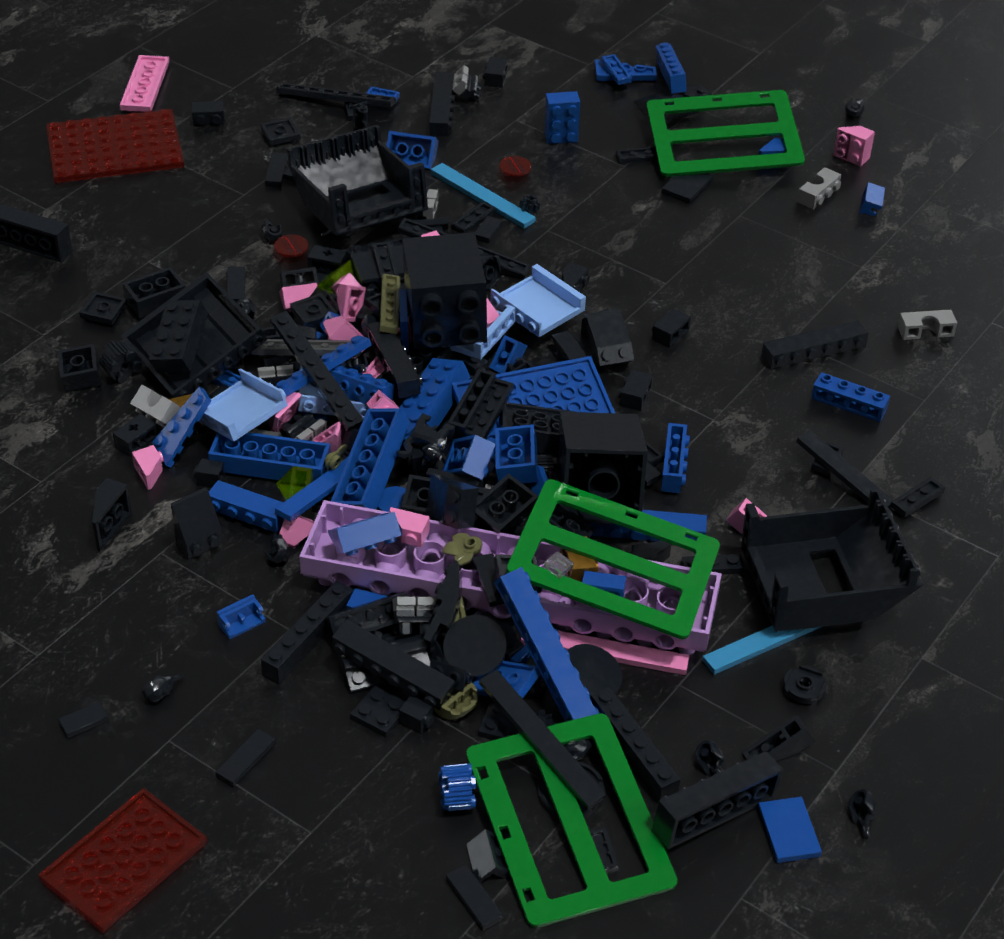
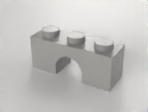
M824 167L816 174L815 184L806 182L799 188L797 202L814 210L827 197L829 198L834 191L840 188L841 174Z
M952 310L900 313L898 329L903 340L920 339L923 329L932 330L937 338L954 337L957 327V321Z
M144 385L140 386L130 403L137 407L135 409L136 412L162 427H165L181 408L176 403Z

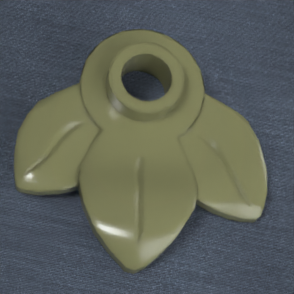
M343 444L337 451L326 456L324 460L326 472L330 469L335 470L339 466L340 462L343 461L342 454L348 445Z
M457 533L452 536L453 541L443 547L442 554L455 556L454 560L458 561L460 566L470 562L473 556L481 552L483 544L479 537H470L466 533Z

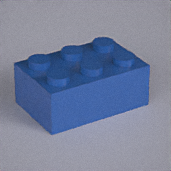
M577 91L546 93L544 134L547 144L578 142L580 99Z
M534 424L495 428L498 482L507 474H510L521 483L538 482L537 440Z
M477 435L454 439L442 471L478 479L479 481L483 480L488 473V463L495 454V443Z

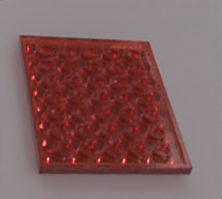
M172 109L46 124L54 183L184 167Z

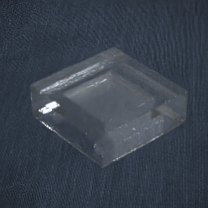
M557 551L545 561L543 567L560 579L573 568L574 563Z

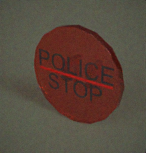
M509 156L500 162L499 167L504 174L518 177L530 172L531 163L526 158L520 156Z
M284 235L275 241L274 248L281 256L297 257L307 251L308 242L299 235Z

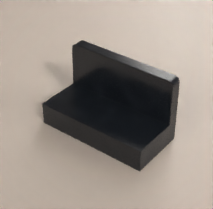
M485 829L467 843L473 873L479 883L491 874L504 879L510 875L495 833Z

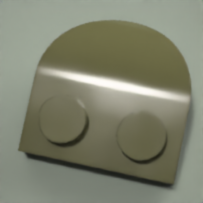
M472 682L466 684L464 691L454 689L453 694L441 706L440 711L436 708H433V710L440 717L448 720L466 715L477 704V689Z

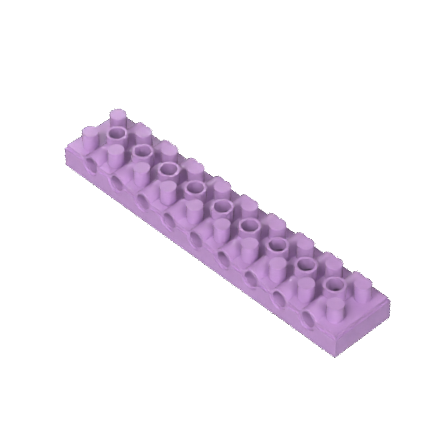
M324 500L299 556L300 572L303 576L318 578L319 583L323 586H330L335 581H338L348 587L355 585L357 589L380 595H389L391 592L397 594L405 591L408 597H435L437 585L444 581L446 577L444 575L445 570L449 564L452 565L455 556L442 554L443 547L453 541V535L466 533L470 537L476 536L481 539L483 544L482 550L473 557L491 553L494 554V557L496 554L512 555L520 536L473 527L455 529L441 524L439 521L430 520V531L422 548L402 543L399 537H396L397 541L385 544L382 541L377 543L376 548L365 550V547L357 549L358 553L346 556L345 553H338L327 530L389 512ZM540 542L534 555L536 556L538 566L568 577L560 553L561 548L546 542ZM473 558L467 564L462 565L461 596L465 611L475 608L476 612L480 611L482 614L489 612L498 618H509L511 615L505 604L489 606L475 569ZM652 561L688 574L690 571V567ZM598 562L599 573L626 576L624 598L669 615L675 614L681 597L679 591ZM710 573L696 618L687 639H678L546 589H542L541 593L538 594L543 609L550 616L551 624L554 623L560 631L567 632L573 629L580 634H589L596 631V635L601 639L614 637L622 642H630L637 639V643L640 646L650 647L655 644V646L664 650H671L677 647L680 653L691 655L695 651L704 652L707 650L722 573Z

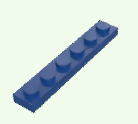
M360 335L355 336L350 342L339 345L335 351L324 354L321 360L330 371L371 346V341L369 338ZM301 370L294 372L290 378L279 381L275 387L281 388L287 397L312 381L306 372Z

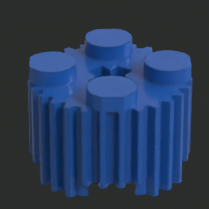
M471 764L444 765V767H441V772H438V781L441 788V796L444 798L441 799L442 810L455 811L475 808L476 800L475 795H472V789H476L475 776H472Z

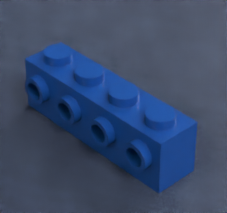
M342 364L330 370L332 376L351 400L367 405L366 403L380 390L393 401L395 385L388 383L385 379H377L371 374L359 373L358 370L345 368Z
M821 372L813 385L811 399L881 422L888 409L890 395Z
M668 423L661 487L663 492L680 493L681 486H685L686 474H683V472L686 473L687 461H684V459H688L689 448L685 447H689L690 436L686 435L687 425Z
M219 480L209 491L214 509L218 513L276 533L283 525L284 518L275 514V508L283 503L281 501Z

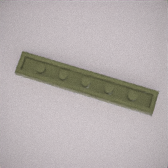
M382 275L379 327L381 332L398 334L400 276Z

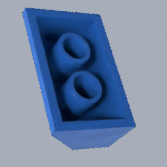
M389 131L387 147L407 165L422 162L425 169H431L436 158L439 141L436 137Z
M395 512L383 513L327 530L338 553H345L346 556L358 553L357 549L365 547V550L376 548L377 543L382 541L385 544L397 541L396 537L402 536Z

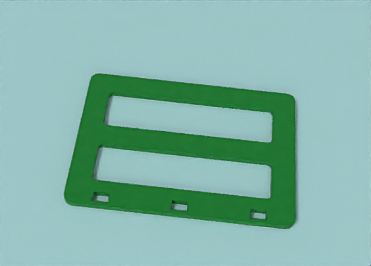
M784 90L657 99L647 102V112L659 168L663 176L801 166L805 163V156L789 99ZM773 106L778 122L668 130L664 115ZM782 136L786 153L674 161L671 144Z
M550 479L545 481L507 565L506 572L509 573L522 567L524 572L528 573L532 585L678 639H687L696 618L720 543L717 539ZM566 491L576 494L578 496L574 497L572 495L566 494ZM563 504L692 551L695 557L689 573L685 574L551 525L549 523L556 505ZM628 513L637 516V519L629 517L625 514ZM685 535L697 538V540L695 541L693 539L685 537ZM539 543H549L679 591L681 597L675 614L669 615L532 564V559Z
M599 713L547 727L562 745L588 738L594 740L648 869V873L620 881L611 882L609 880L575 795L522 733L473 745L467 749L466 757L468 763L472 766V774L475 776L476 785L527 923L531 927H543L670 891L676 887L677 877L662 842L652 831L653 820L612 724L605 714ZM526 754H533L535 756L587 888L586 890L555 899L547 897L497 762ZM485 769L488 778L481 780L478 770ZM507 828L510 838L504 840L500 829ZM530 890L534 900L527 902L523 891Z

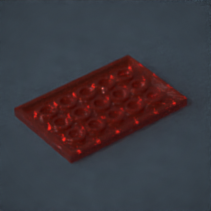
M143 788L38 875L40 881L103 933L208 841L203 833Z

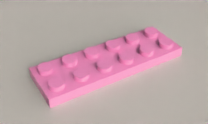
M139 55L121 100L120 110L128 112L141 111L144 113L152 111L169 65V57Z

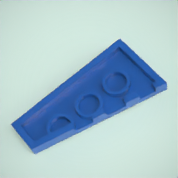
M595 59L596 80L603 82L615 81L605 66L600 63V60ZM622 63L632 77V81L657 80L656 67L644 65L631 67L628 63Z
M201 387L197 388L152 442L156 450L162 453L165 465L170 468L175 463L173 461L177 453L180 454L184 448L182 446L184 440L193 433L194 423L200 421L212 401Z

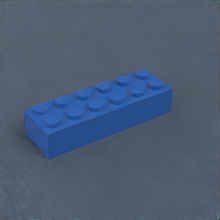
M431 359L421 374L423 386H420L421 394L406 397L399 407L410 421L400 447L401 451H406L403 443L409 437L422 413L431 416L430 421L427 422L430 427L435 425L439 427L456 400L452 390V383L470 379L463 361Z
M400 408L367 409L331 499L332 502L377 510L397 458L396 451L400 450L410 421Z
M217 432L208 457L209 460L224 462L225 473L310 484L326 473L324 460L331 453V444L250 432L233 442Z

